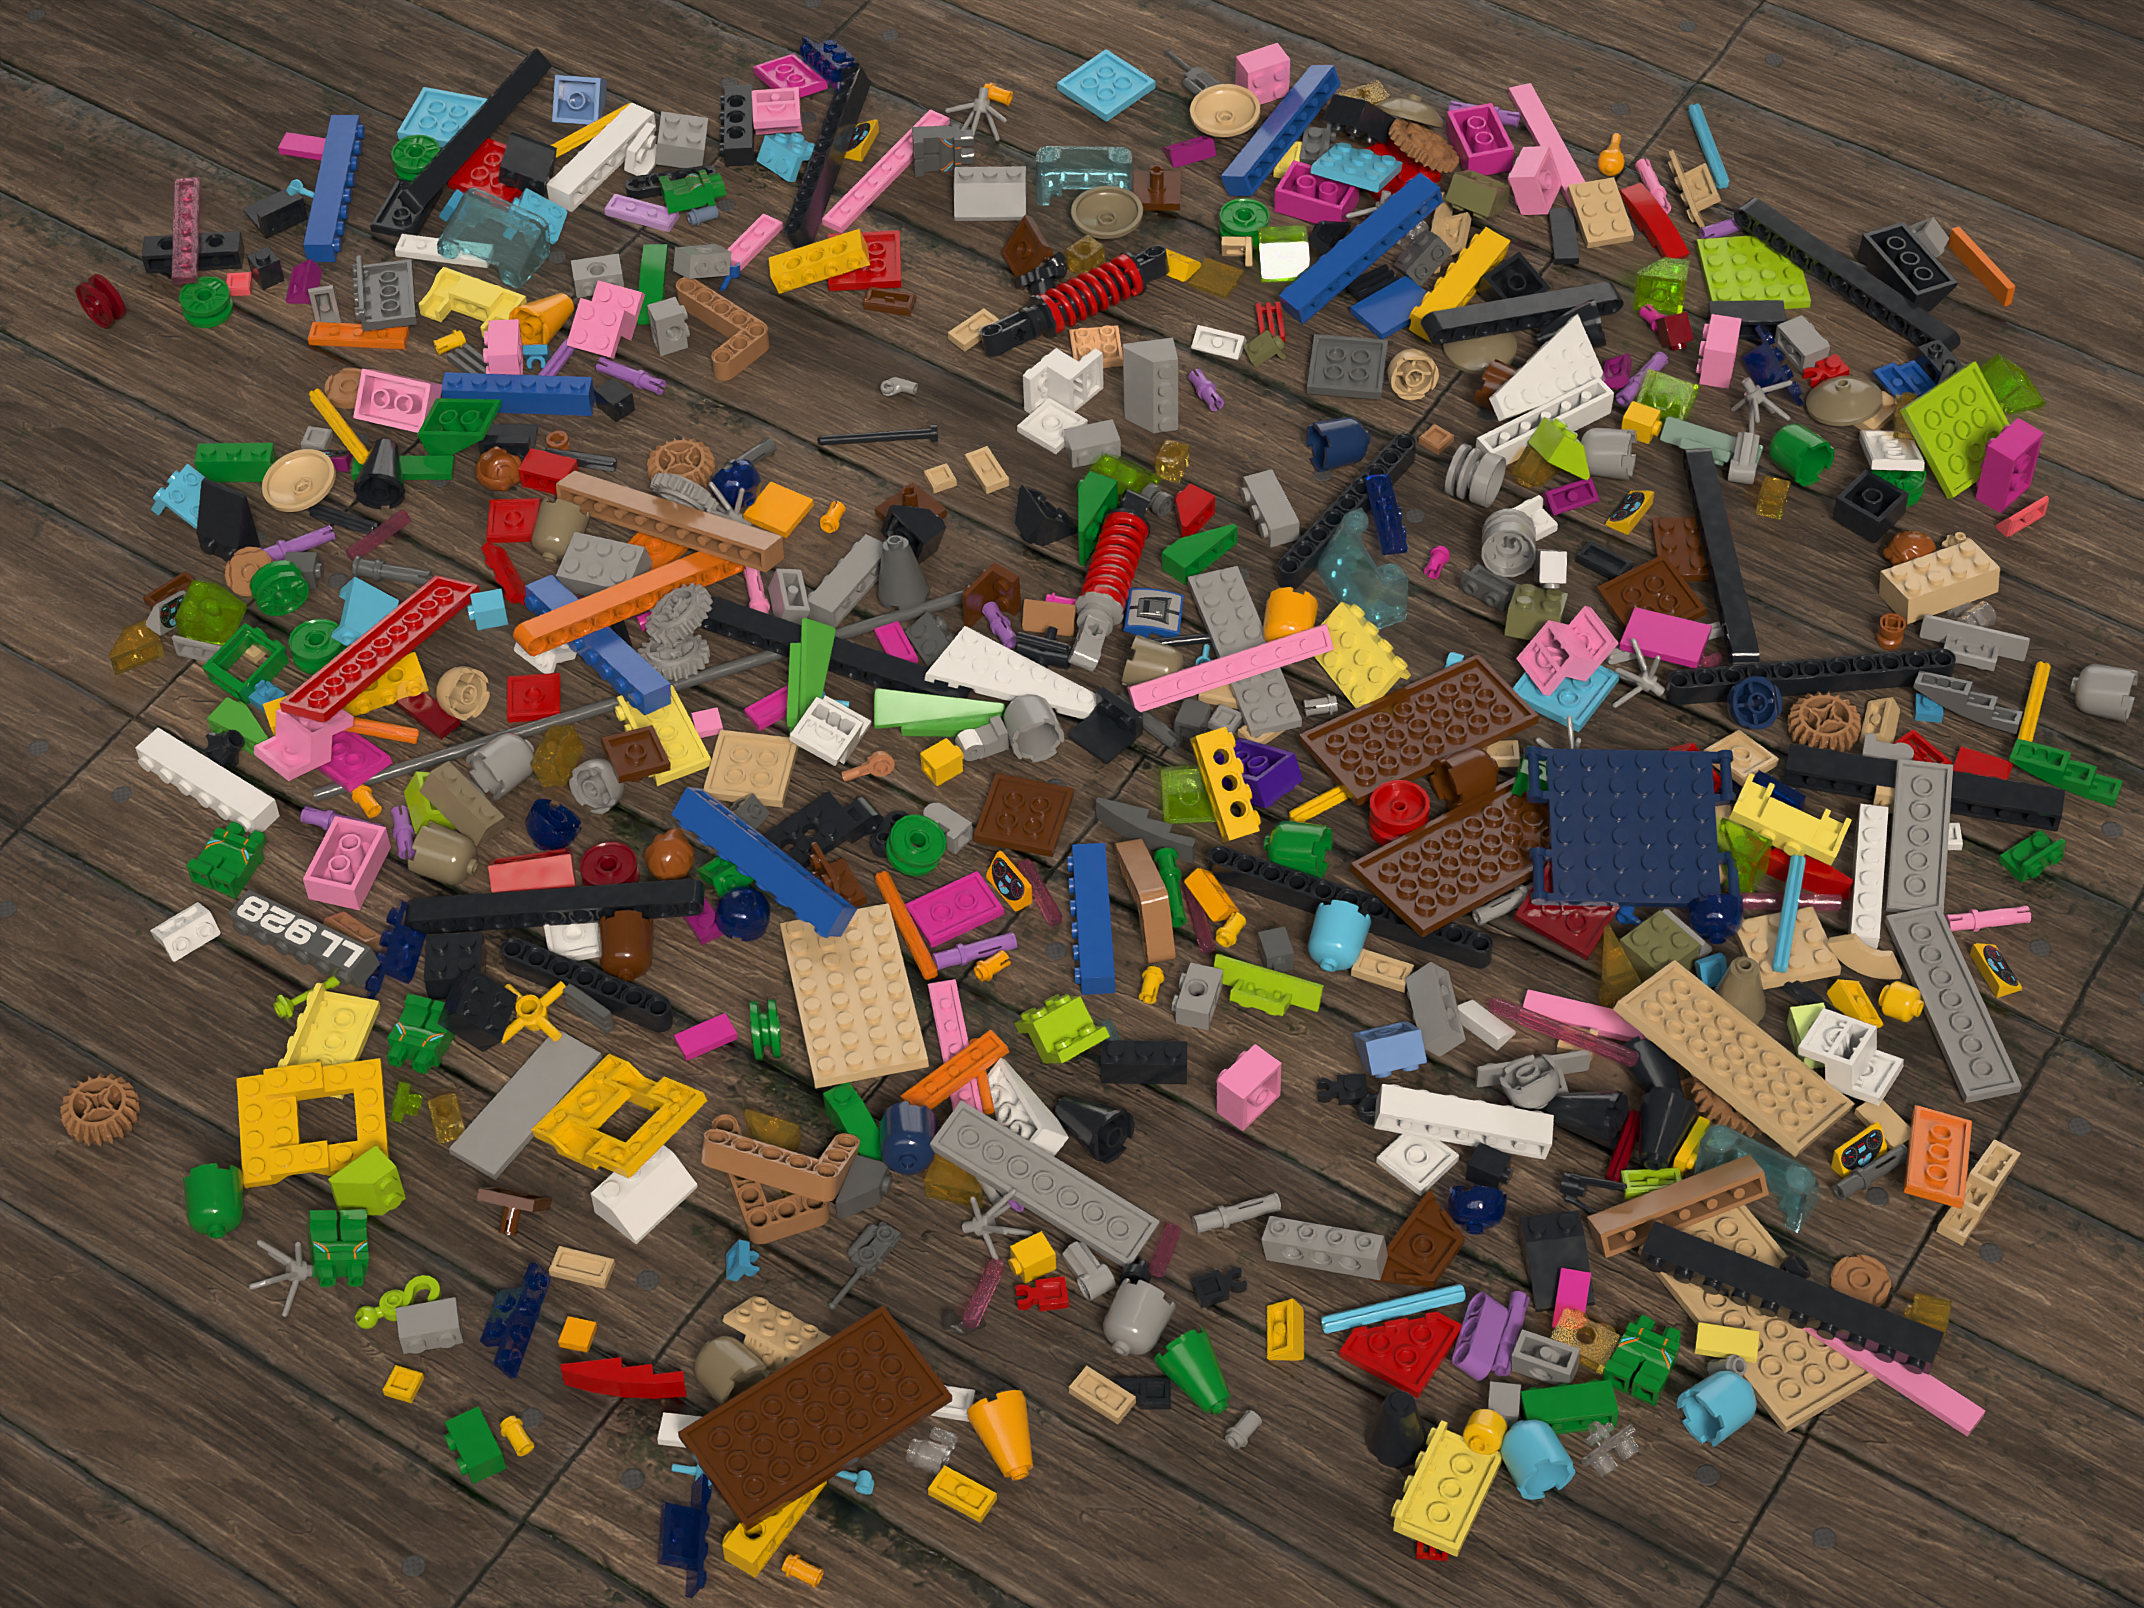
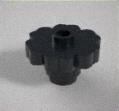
M1060 265L1047 268L1041 266L1032 269L1031 272L1017 277L1016 283L1018 289H1031L1033 295L1044 294L1048 289H1055V282L1063 279L1066 274L1064 267H1060Z

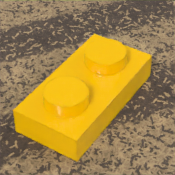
M1699 1116L1674 1159L1673 1168L1680 1169L1682 1179L1687 1170H1694L1699 1159L1697 1153L1700 1148L1706 1149L1712 1136L1708 1132L1710 1120Z
M945 1465L928 1488L929 1496L979 1523L983 1521L997 1500V1493Z

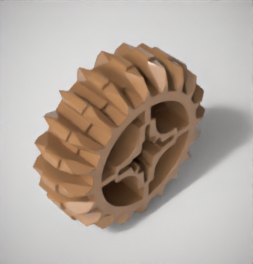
M685 437L682 440L674 438L672 442L664 440L663 446L656 445V450L650 452V458L647 462V473L650 481L658 472L661 474H675L689 479L706 489L707 483L711 482L710 475L715 473V459L709 447H705L703 441L697 443L694 438L687 441Z
M1817 691L1815 696L1807 693L1805 698H1799L1796 704H1793L1791 707L1790 715H1788L1787 719L1788 734L1792 735V742L1798 743V745L1803 744L1809 747L1832 749L1839 752L1849 751L1858 740L1861 731L1860 714L1857 713L1856 706H1850L1849 699L1841 700L1840 694L1834 697L1830 695L1829 691L1826 695H1821L1819 691Z
M99 1073L96 1079L88 1075L86 1082L77 1081V1088H69V1096L63 1097L64 1105L60 1107L61 1121L63 1126L66 1127L67 1133L79 1143L85 1141L88 1146H91L96 1141L100 1147L107 1140L113 1144V1138L117 1136L123 1139V1132L132 1131V1123L138 1122L137 1114L140 1113L139 1098L133 1086L129 1082L126 1083L122 1076L116 1079L112 1073L106 1078ZM121 1101L119 1109L116 1110L118 1102ZM85 1109L84 1112H83L84 1115H83L82 1118L80 1119V1118H79V1117H80V1114H81L82 1110Z

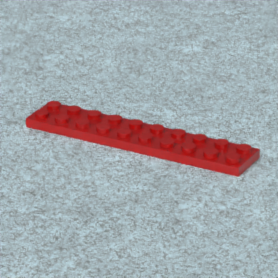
M438 575L434 576L280 702L281 712L326 723L471 602L470 594L480 593L479 585Z

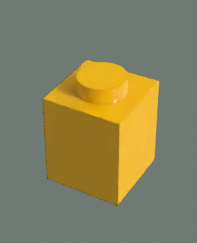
M1632 401L1623 416L1621 429L1635 430L1637 441L1649 444L1654 435H1659L1662 428V422L1659 421L1661 410Z
M947 738L920 753L921 770L936 786L963 772L962 760L964 755L957 745L954 746Z
M1042 1231L1010 1246L1011 1259L1008 1260L1010 1269L1015 1276L1020 1275L1025 1284L1056 1269V1253Z

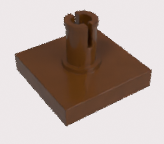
M1160 164L1152 165L1150 171H1134L1133 193L1140 199L1143 210L1180 211L1181 171H1164L1163 166Z
M1027 215L1023 216L1001 251L1016 279L1037 268L1041 261L1047 262L1053 256L1052 248L1047 243L1034 219Z
M913 482L904 486L901 491L875 508V515L883 522L889 507L893 504L927 508L942 519L947 516V509Z
M653 725L601 738L602 748L612 766L618 783L627 781L639 782L646 776L671 770V763Z
M498 1186L479 1188L477 1200L504 1207L498 1232L517 1236L521 1210L529 1212L550 1210L552 1198Z

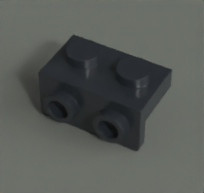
M1320 221L1314 226L1308 241L1317 249L1316 252L1319 256L1326 255L1335 247L1338 241L1345 238L1351 225L1348 222Z

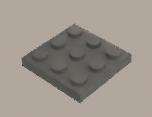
M1314 334L1307 394L1381 400L1388 340Z

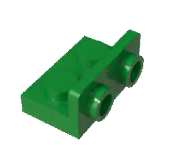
M2039 830L2001 854L1998 862L2020 883H2023L2030 877L2036 878L2049 865L2058 864L2064 857L2063 852L2066 841L2061 838L2054 842L2042 830Z
M719 856L697 869L700 879L712 885L718 898L721 900H725L754 881L752 877L739 873L736 870L737 866L733 862L723 860Z

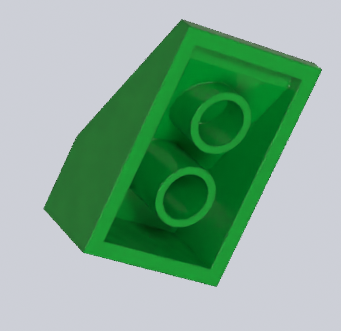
M436 398L417 433L428 455H453L483 440L502 405L501 399Z
M1089 471L1084 480L1081 479L1076 490L1078 494L1079 565L1083 567L1094 553L1105 514L1118 507V480Z

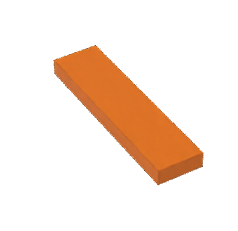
M1959 226L1953 228L1948 244L1950 250L2004 307L2010 305L2015 285Z
M312 322L308 342L309 345L405 349L410 331L408 326L363 331L362 324Z
M989 1030L900 1095L902 1102L909 1101V1105H916L921 1108L922 1105H925L932 1110L996 1063L1000 1058L1008 1054L1009 1049L992 1030Z

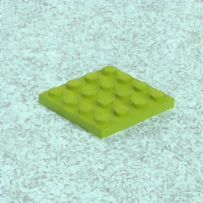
M1755 236L1697 239L1696 249L1709 301L1783 300L1785 309L1810 308L1811 298L1803 269Z
M1976 361L1967 364L1899 410L1947 499L1954 498L1978 481L1982 473L1980 466L1986 456L1984 450L1987 443L1992 438L1996 439L2002 429L2009 424Z

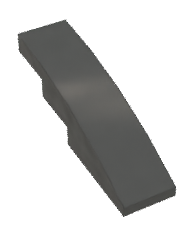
M1919 671L1914 688L1937 704L1986 726L2017 734L2022 720V711L1996 706L1998 697L1971 691L1973 684L1971 681Z
M1097 797L1096 818L1112 830L1129 840L1142 838L1146 848L1155 852L1162 848H1174L1178 852V860L1193 864L1196 856L1195 838L1174 834L1173 824L1150 819L1149 809Z

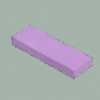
M614 194L604 208L605 215L667 232H670L680 217L679 212L669 214L666 207Z

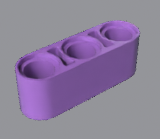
M1485 1292L1477 1293L1470 1301L1452 1356V1363L1476 1381L1484 1379L1492 1368L1508 1315L1507 1308Z

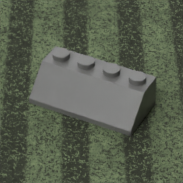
M1173 338L1123 344L1124 418L1152 433L1178 430V356Z

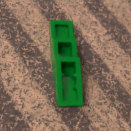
M668 244L643 245L639 292L644 293L645 297L637 325L650 324L647 305L666 300Z
M2017 738L2009 759L2011 763L2058 788L2086 799L2115 807L2123 780L2096 774L2097 766L2070 760L2071 752Z

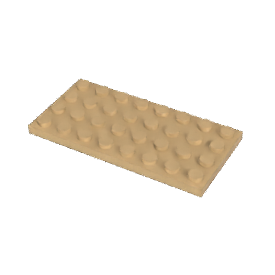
M888 903L857 909L841 937H822L814 931L815 927L811 923L802 920L780 923L815 1088L929 1067Z
M1675 960L1619 1000L1613 1009L1624 1021L1634 1026L1648 1040L1665 1051L1670 1058L1676 1060L1692 1076L1702 1081L1716 1095L1723 1098L1738 1113L1744 1115L1760 1131L1770 1136L1794 1157L1798 1156L1846 1115L1855 1104Z
M1745 1205L1680 1229V1231L1776 1268L1780 1267L1783 1258L1787 1256ZM1645 1244L1639 1247L1638 1253L1640 1256ZM1663 1272L1655 1273L1697 1326L1698 1322L1759 1331L1756 1363L1746 1362L1747 1369L1742 1378L1752 1385L1756 1399L1784 1433L1878 1379L1808 1332L1790 1325L1787 1320L1779 1317L1765 1316L1756 1308L1748 1305H1737L1728 1297L1720 1294H1709L1701 1287L1692 1283L1684 1284L1678 1282L1669 1274Z

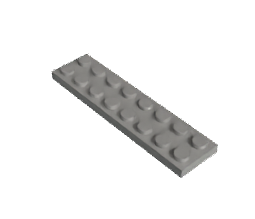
M1238 566L1188 577V586L1218 658L1266 643L1263 638L1262 623ZM1280 667L1229 684L1250 737H1259L1262 734L1276 733L1302 726L1301 716Z
M1940 905L1887 915L1885 924L1913 987L1917 988L1921 993V1001H1924L1923 1010L1964 1102L1969 1103L2020 1092L2022 1085Z
M962 1100L930 1142V1146L935 1153L1000 1193L1006 1195L1012 1189H1015L1017 1192L1011 1198L1012 1200L1077 1240L1084 1242L1087 1246L1123 1268L1127 1264L1135 1262L1159 1226L1160 1221Z

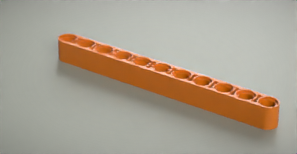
M699 551L527 620L515 628L513 639L530 656H536L652 609L656 606V602L660 601L665 594L672 592L674 588H681L683 584L688 587L691 583H694L696 586L701 584L702 587L742 572L746 569V566Z

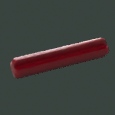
M1630 1110L1628 1112L1605 1172L1606 1180L1621 1182V1170L1626 1169L1639 1135L1640 1111Z

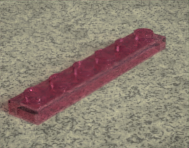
M199 177L175 179L173 285L198 283Z

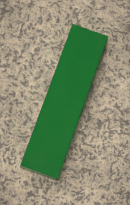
M454 455L400 456L403 480H453ZM355 457L351 471L352 480L357 479L363 467V464L358 463Z

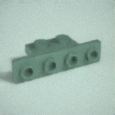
M1673 417L1666 418L1660 437L1661 441L1677 445L1683 449L1711 448L1714 463L1723 466L1724 462L1731 463V459H1734L1737 437ZM1758 444L1755 460L1757 463L1756 469L1764 448L1760 444Z

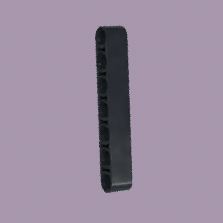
M508 938L501 943L500 953L503 966L510 974L548 989H552L560 981L565 986L572 984L610 1010L612 1015L654 1032L668 1031L673 1025L670 1001L662 995L519 938Z

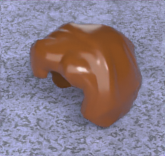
M495 446L478 458V463L475 467L476 479L489 490L507 492L511 487L520 482L518 468L522 460L519 456L509 454L505 449Z
M1907 530L1901 531L1893 537L1888 546L1884 548L1883 555L1896 566L1934 553L1937 549L1933 539L1926 533Z
M672 828L664 834L655 836L652 844L646 849L644 859L650 873L657 880H680L686 877L693 867L695 850L682 830Z

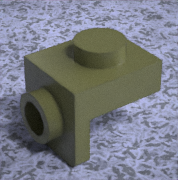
M1266 330L1244 345L1248 357L1255 367H1258L1275 354L1282 360L1287 358L1283 350L1286 348L1283 340L1279 335L1274 337L1269 330Z

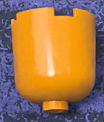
M1292 587L1279 588L1272 591L1266 603L1263 625L1264 640L1270 642L1313 628L1318 610L1316 598L1306 591L1304 595L1293 592Z

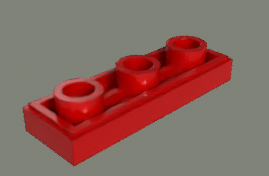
M486 542L481 547L486 557L485 563L496 574L494 578L504 588V596L513 604L518 602L525 605V584L503 548Z

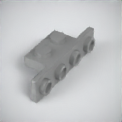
M1928 614L1924 615L1919 635L1924 639L1945 643L1944 649L1951 650L1955 654V663L1994 671L1998 656L2024 661L2030 642L2028 637Z
M1572 1050L1568 1053L1557 1055L1546 1054L1553 1058L1559 1073L1560 1085L1558 1093H1569L1563 1074L1589 1070L1591 1058L1589 1050ZM1543 1056L1537 1057L1535 1059H1543ZM1518 1059L1498 1064L1488 1063L1477 1067L1475 1081L1477 1087L1501 1084L1500 1076L1504 1078L1506 1075L1504 1069ZM1510 1101L1511 1106H1513V1107L1517 1106V1105H1515L1514 1103H1512V1102Z

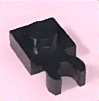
M1366 1074L1337 1075V1082H1332L1326 1078L1317 1080V1089L1327 1090V1092H1318V1102L1327 1103L1333 1098H1338L1339 1105H1358L1360 1100L1368 1095Z
M1233 1268L1225 1276H1222L1219 1270H1215L1191 1278V1286L1200 1307L1204 1308L1229 1300L1230 1291L1233 1293L1246 1291V1280L1242 1282L1234 1281V1279L1242 1277L1241 1268Z

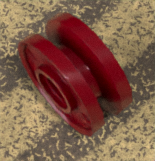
M95 273L88 278V283L82 282L76 286L75 292L80 305L86 314L100 327L106 329L114 324V319L119 320L126 315L125 304L120 294L102 275Z
M614 841L594 845L585 852L580 860L579 869L584 886L639 883L640 880L637 858L634 851L626 844Z

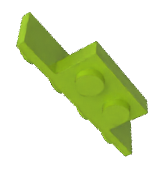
M1217 954L1215 956L1213 968L1222 969L1223 984L1233 987L1230 1001L1236 1002L1242 1007H1253L1263 1010L1267 1014L1274 1016H1283L1291 1004L1315 1012L1319 1011L1324 985Z

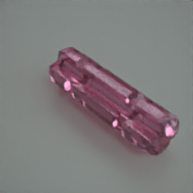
M1172 1223L1165 1225L1164 1235L1160 1238L1154 1253L1155 1257L1149 1266L1151 1275L1159 1278L1165 1275L1166 1266L1171 1260L1176 1247L1175 1243L1181 1234L1180 1226Z

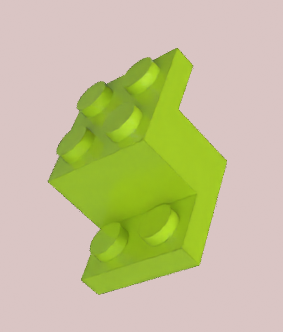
M1057 994L1044 1001L1046 1006L1038 1010L1031 1008L1020 1015L1022 1019L1014 1023L1019 1033L1029 1034L1043 1063H1064L1110 1037L1105 1026L1094 1025L1081 996H1069V994L1061 997Z

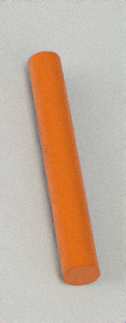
M978 1038L971 1039L969 1041V1045L976 1041ZM985 1070L976 1076L983 1112L989 1115L994 1113L995 1109L987 1071Z

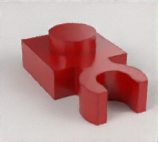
M1837 354L1815 362V367L1804 369L1802 378L1807 379L1811 377L1809 386L1814 388L1823 380L1849 375L1850 368Z
M1065 1276L1035 1280V1288H1031L1028 1285H1018L1015 1287L1016 1296L1027 1297L1024 1300H1017L1018 1310H1028L1036 1304L1039 1305V1312L1069 1308Z

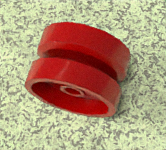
M1392 780L1378 786L1370 797L1369 832L1372 838L1381 846H1385L1428 823L1430 799L1426 791L1418 784L1407 780Z

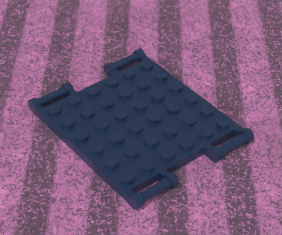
M1529 746L1524 749L1525 759L1528 760L1529 790L1526 792L1527 801L1530 803H1548L1550 849L1534 847L1529 850V859L1532 860L1534 892L1531 893L1532 904L1681 908H1740L1743 906V896L1740 895L1738 874L1740 852L1726 851L1720 853L1718 852L1715 806L1736 804V794L1733 793L1731 762L1733 761V752L1731 750L1725 749L1718 752L1545 749L1538 746ZM1539 761H1546L1547 791L1540 789ZM1712 764H1720L1722 794H1714ZM1543 861L1550 862L1552 893L1545 892ZM1719 865H1727L1729 896H1721Z

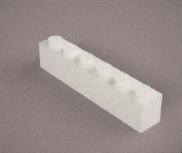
M634 103L629 104L583 150L579 151L555 177L549 180L546 184L549 200L573 212L625 161L627 148L645 124L648 122L656 125L654 112Z
M1598 377L1478 437L1476 447L1482 451V458L1488 452L1505 457L1507 466L1536 451L1528 442L1544 417L1551 420L1558 418L1568 424L1567 428L1576 431L1611 413L1614 392Z
M160 728L155 729L135 747L139 757L138 763L144 770L152 771L163 782L175 785L184 795H191L196 798L203 807L212 808L224 820L229 819L244 827L245 832L249 831L252 833L254 830L263 832L280 816L274 798Z
M1860 804L1855 832L1852 872L1854 885L1850 899L1848 934L1856 933L1863 943L1877 949L1880 939L1888 807Z
M1382 1084L1376 1100L1374 1128L1477 1147L1481 1142L1502 1152L1545 1160L1552 1146L1554 1115L1545 1114L1541 1111L1517 1109L1509 1105L1490 1104L1482 1100H1468L1454 1095L1430 1093L1427 1090L1408 1089L1394 1084Z

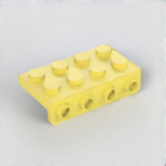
M1341 602L1322 623L1327 624L1334 650L1314 657L1357 709L1383 697L1400 677L1407 680L1411 674L1406 669L1408 667L1407 663L1392 652L1393 646L1378 635L1379 629L1363 617L1365 612L1356 604L1351 606Z
M671 685V704L645 716L637 708H633L629 701L625 702L622 695L616 697L618 706H615L614 709L620 722L624 721L626 724L624 725L625 732L653 725L668 756L671 770L648 776V778L653 777L657 786L710 767L711 757L673 685Z
M317 982L314 990H310L308 993L305 1011L300 1013L298 1017L296 1032L294 1036H290L287 1043V1053L284 1059H280L278 1067L321 1062L323 1066L359 1061L381 1008L379 1001L329 992L325 990L323 983ZM345 1094L330 1097L343 1099Z
M1441 1420L1438 1428L1432 1427L1426 1442L1429 1445L1427 1451H1420L1414 1467L1417 1471L1414 1476H1408L1403 1488L1405 1496L1403 1500H1396L1391 1517L1395 1518L1393 1531L1457 1557L1503 1459L1499 1451L1491 1455L1475 1453L1468 1448L1462 1436L1447 1431L1448 1422Z

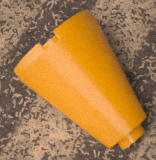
M559 293L515 307L509 314V320L519 319L522 346L548 345L573 314V301L567 295Z
M1010 1390L997 1393V1399L990 1402L987 1401V1398L976 1402L967 1409L969 1422L1003 1476L1011 1477L1013 1481L1029 1475V1470L1033 1468L1026 1398L1022 1391Z

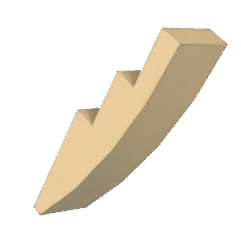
M1994 1139L1969 1174L1966 1182L1965 1202L1962 1209L1951 1206L1939 1223L1936 1232L1963 1246L1991 1205L2021 1153Z

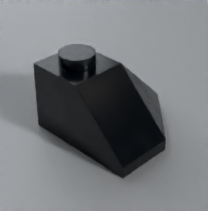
M1022 485L1019 488L1015 524L1021 532V538L1025 542L1045 546L1077 533L1078 528L1064 510L1060 507L1056 509L1050 502L1045 501L1047 497L1039 490Z

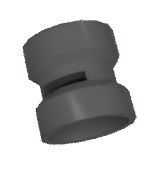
M1155 483L1148 484L1141 492V495L1150 498L1148 508H1151L1152 512L1158 517L1167 515L1174 505V496L1168 492H1162L1161 487Z

